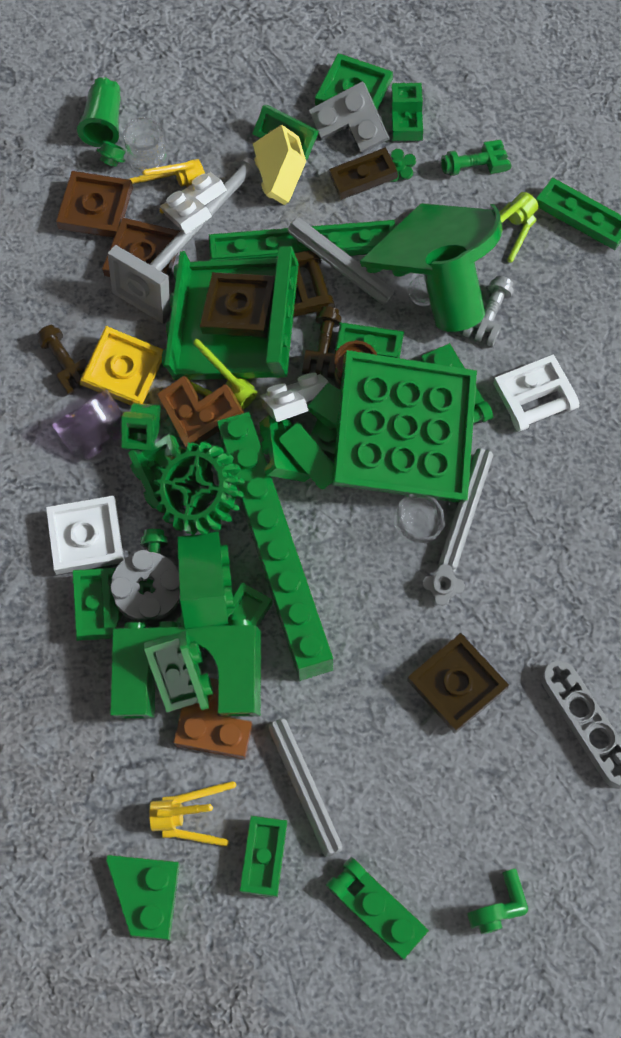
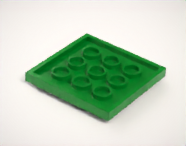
M347 350L344 353L332 485L458 503L468 501L477 370Z

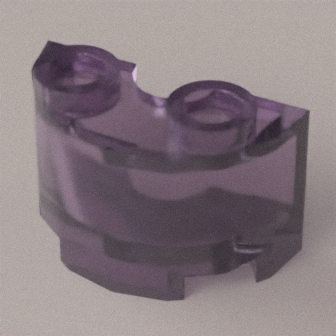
M107 388L90 398L85 404L53 423L52 426L74 458L83 455L88 460L103 450L101 447L102 443L110 438L116 441L122 437L123 412Z

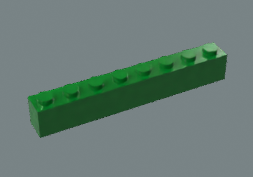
M250 412L218 420L219 437L224 453L231 454L234 458L233 463L239 465L242 469L236 476L243 478L245 483L237 487V490L244 494V497L240 498L242 508L299 681L333 671V656L272 477L267 476L264 467L267 465V462L262 452Z

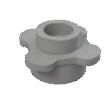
M448 564L440 565L438 572L433 576L425 577L423 580L424 589L431 591L436 603L441 606L447 605L449 599L453 598L456 593H462L465 588L464 581L455 577L452 573V567ZM446 582L447 587L442 588L440 584Z

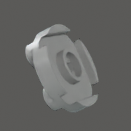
M147 550L137 551L134 555L125 558L117 566L112 576L111 592L117 608L123 615L137 622L160 620L167 617L173 612L180 601V582L177 567L167 557ZM141 580H153L155 592L147 591L144 595L140 594V585L138 583Z

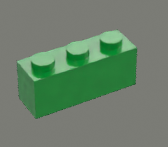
M212 532L207 535L196 534L178 537L180 602L185 629L228 624L227 609L234 608L232 588L229 587L232 586L228 545H221L219 532Z

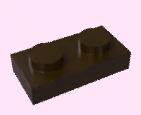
M386 147L329 169L330 178L341 200L398 178V171Z

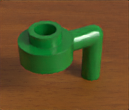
M517 869L502 872L511 902L494 904L468 912L467 916L471 929L479 928L481 935L503 929L502 921L524 916L528 912V905Z

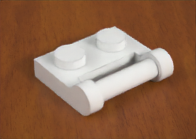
M554 354L494 379L493 384L518 432L528 429L531 423L561 411L567 410L570 412L579 408L578 397ZM556 391L561 396V398L526 412L521 407L525 403Z

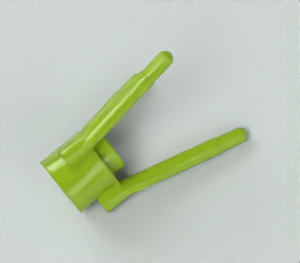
M527 192L519 193L512 202H509L499 211L502 223L508 218L515 225L524 224L508 256L507 261L509 263L514 261L530 227L536 222L533 214L538 210V203Z
M195 339L194 345L228 380L226 385L233 391L243 410L246 409L257 395L255 387L246 378H236L200 340ZM191 382L194 390L197 393L205 397L213 393L212 391Z

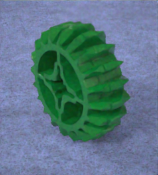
M188 442L187 449L176 447V457L171 455L165 456L168 465L166 468L163 466L157 467L159 472L162 473L161 479L153 480L154 484L160 487V490L152 495L155 499L161 500L155 508L159 512L165 513L162 519L166 523H173L174 529L181 532L185 530L190 535H195L197 532L207 535L210 532V527L216 531L221 530V520L225 522L232 521L229 511L231 509L234 511L240 510L238 504H235L236 498L244 497V494L237 490V487L244 484L245 481L243 478L236 476L242 469L239 465L233 463L234 458L231 454L224 453L223 448L217 445L211 446L207 442H201L199 446L194 442ZM212 465L215 467L219 477V486L215 485L213 482V472H211ZM198 485H199V486H205V487H207V488H209V489H201V488H200V491L198 492V491H193V490H191V489H189V488H196V489H197V487H198ZM179 491H181L184 496L183 505L186 506L185 511L182 508L179 500Z

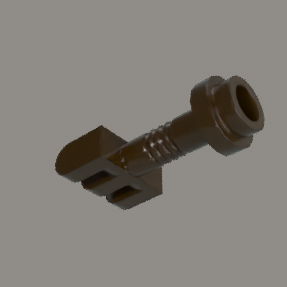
M323 306L317 312L315 321L321 325L316 351H305L302 374H309L311 363H316L315 373L317 375H322L324 365H329L327 371L328 378H334L336 354H330L329 349L333 327H338L342 319L337 308Z
M54 325L43 327L37 333L39 337L38 343L42 349L50 348L64 369L57 373L56 376L65 392L70 395L74 390L68 381L73 379L79 389L84 387L80 385V374L85 371L88 363L84 358L74 363L60 342L63 338V333L59 328H55Z

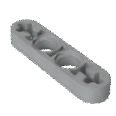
M559 660L550 663L542 676V684L603 780L609 786L621 789V775L615 777L612 775L611 771L615 766L610 757L605 762L600 758L606 756L615 748L618 753H615L612 758L618 766H621L620 737L571 664ZM554 671L559 675L563 673L567 675L564 684L569 692L573 687L577 689V691L571 692L565 700L561 698L566 691L560 682L553 683L551 681ZM573 700L584 701L589 708L588 715L582 718L574 716L569 709L570 702ZM594 730L603 731L609 739L608 746L603 749L594 747L590 743L589 734Z

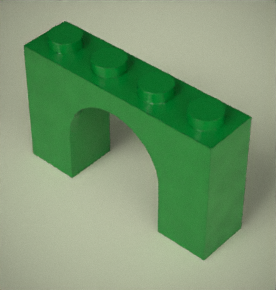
M230 620V626L213 625L185 629V627H181L180 622L174 621L160 622L157 628H146L145 623L129 622L124 624V628L113 629L111 716L118 719L155 718L156 681L144 650V643L185 630L190 642L197 641L199 648L209 651L216 661L219 673L218 713L224 717L261 716V630L256 625H251L250 620Z

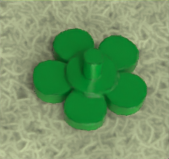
M402 149L393 150L391 157L398 171V178L391 182L398 181L400 175L404 180L410 179L413 176L411 167L416 164L415 156L413 154L404 156Z

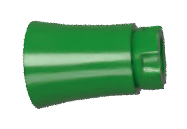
M99 77L95 79L94 84L91 85L88 91L84 112L77 126V134L83 142L90 146L101 147L103 141L116 144L119 140L121 97L120 86L116 81H111L107 77Z

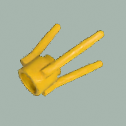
M194 159L180 164L145 169L142 171L143 175L129 178V180H132V184L176 175L181 187H189L197 176L205 174L200 160Z
M231 781L177 796L162 797V801H151L149 810L151 830L162 831L163 838L176 837L212 845L227 846L229 844L227 839L176 829V826L183 825V815L209 812L213 809L211 804L182 806L181 803L234 789L236 783Z

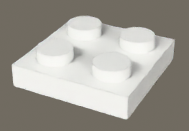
M114 496L46 507L53 567L56 575L70 573L73 570H86L120 564L124 560Z

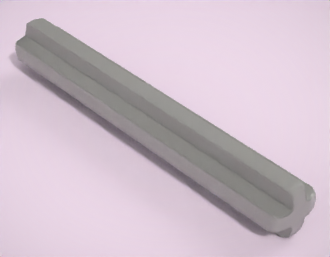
M296 218L291 222L287 230L290 235L382 305L390 301L394 290L373 273H368L365 267H361L360 263L301 218Z
M478 448L475 452L470 467L468 501L458 503L439 560V566L448 564L452 567V572H455L493 458V453L483 448Z
M286 719L276 720L269 725L270 734L323 854L326 857L333 856L342 850V843Z

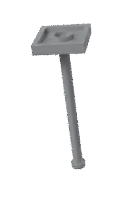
M248 157L244 158L240 163V168L224 184L227 190L205 205L211 216L249 176H254L258 172L254 160ZM208 220L187 234L181 230L150 264L115 245L108 252L112 293L164 323L170 316L168 275L161 271Z

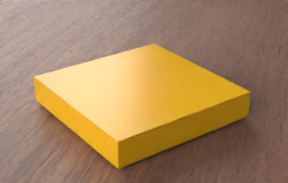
M105 326L80 380V385L131 406L133 403L144 404L162 363L163 349Z

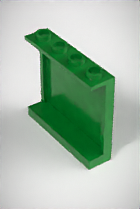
M292 246L279 247L278 258L190 262L185 251H180L179 262L174 266L175 291L171 292L170 295L171 320H168L166 323L167 349H163L162 352L163 366L174 380H178L183 376L189 380L226 379L194 345L195 339L200 340L238 379L287 377L299 266ZM212 272L275 276L272 311L266 338L202 334L200 323Z

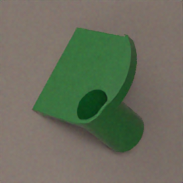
M421 203L360 260L361 267H366L368 273H377L383 269L392 270L393 275L397 277L405 276L409 273L423 274L435 325L440 330L446 332H458L472 328L480 323L485 316L475 261L489 253L501 238L502 222L499 210L495 204H490L491 209Z

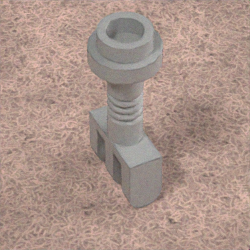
M496 276L495 279L490 281L488 290L492 294L486 305L483 320L474 326L478 329L475 341L481 343L485 333L488 332L490 335L486 345L494 346L501 330V324L493 322L503 298H510L514 292L513 282L509 278ZM474 327L464 330L463 336L469 338Z

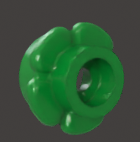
M103 141L101 148L96 150L101 155L100 160L108 165L117 167L118 162H125L123 157L126 150L114 143Z

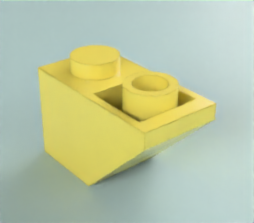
M280 125L254 142L253 147L256 155L254 161L261 173L263 180L261 186L267 197L273 198L285 205L291 199L305 166L306 159L299 136L283 125Z

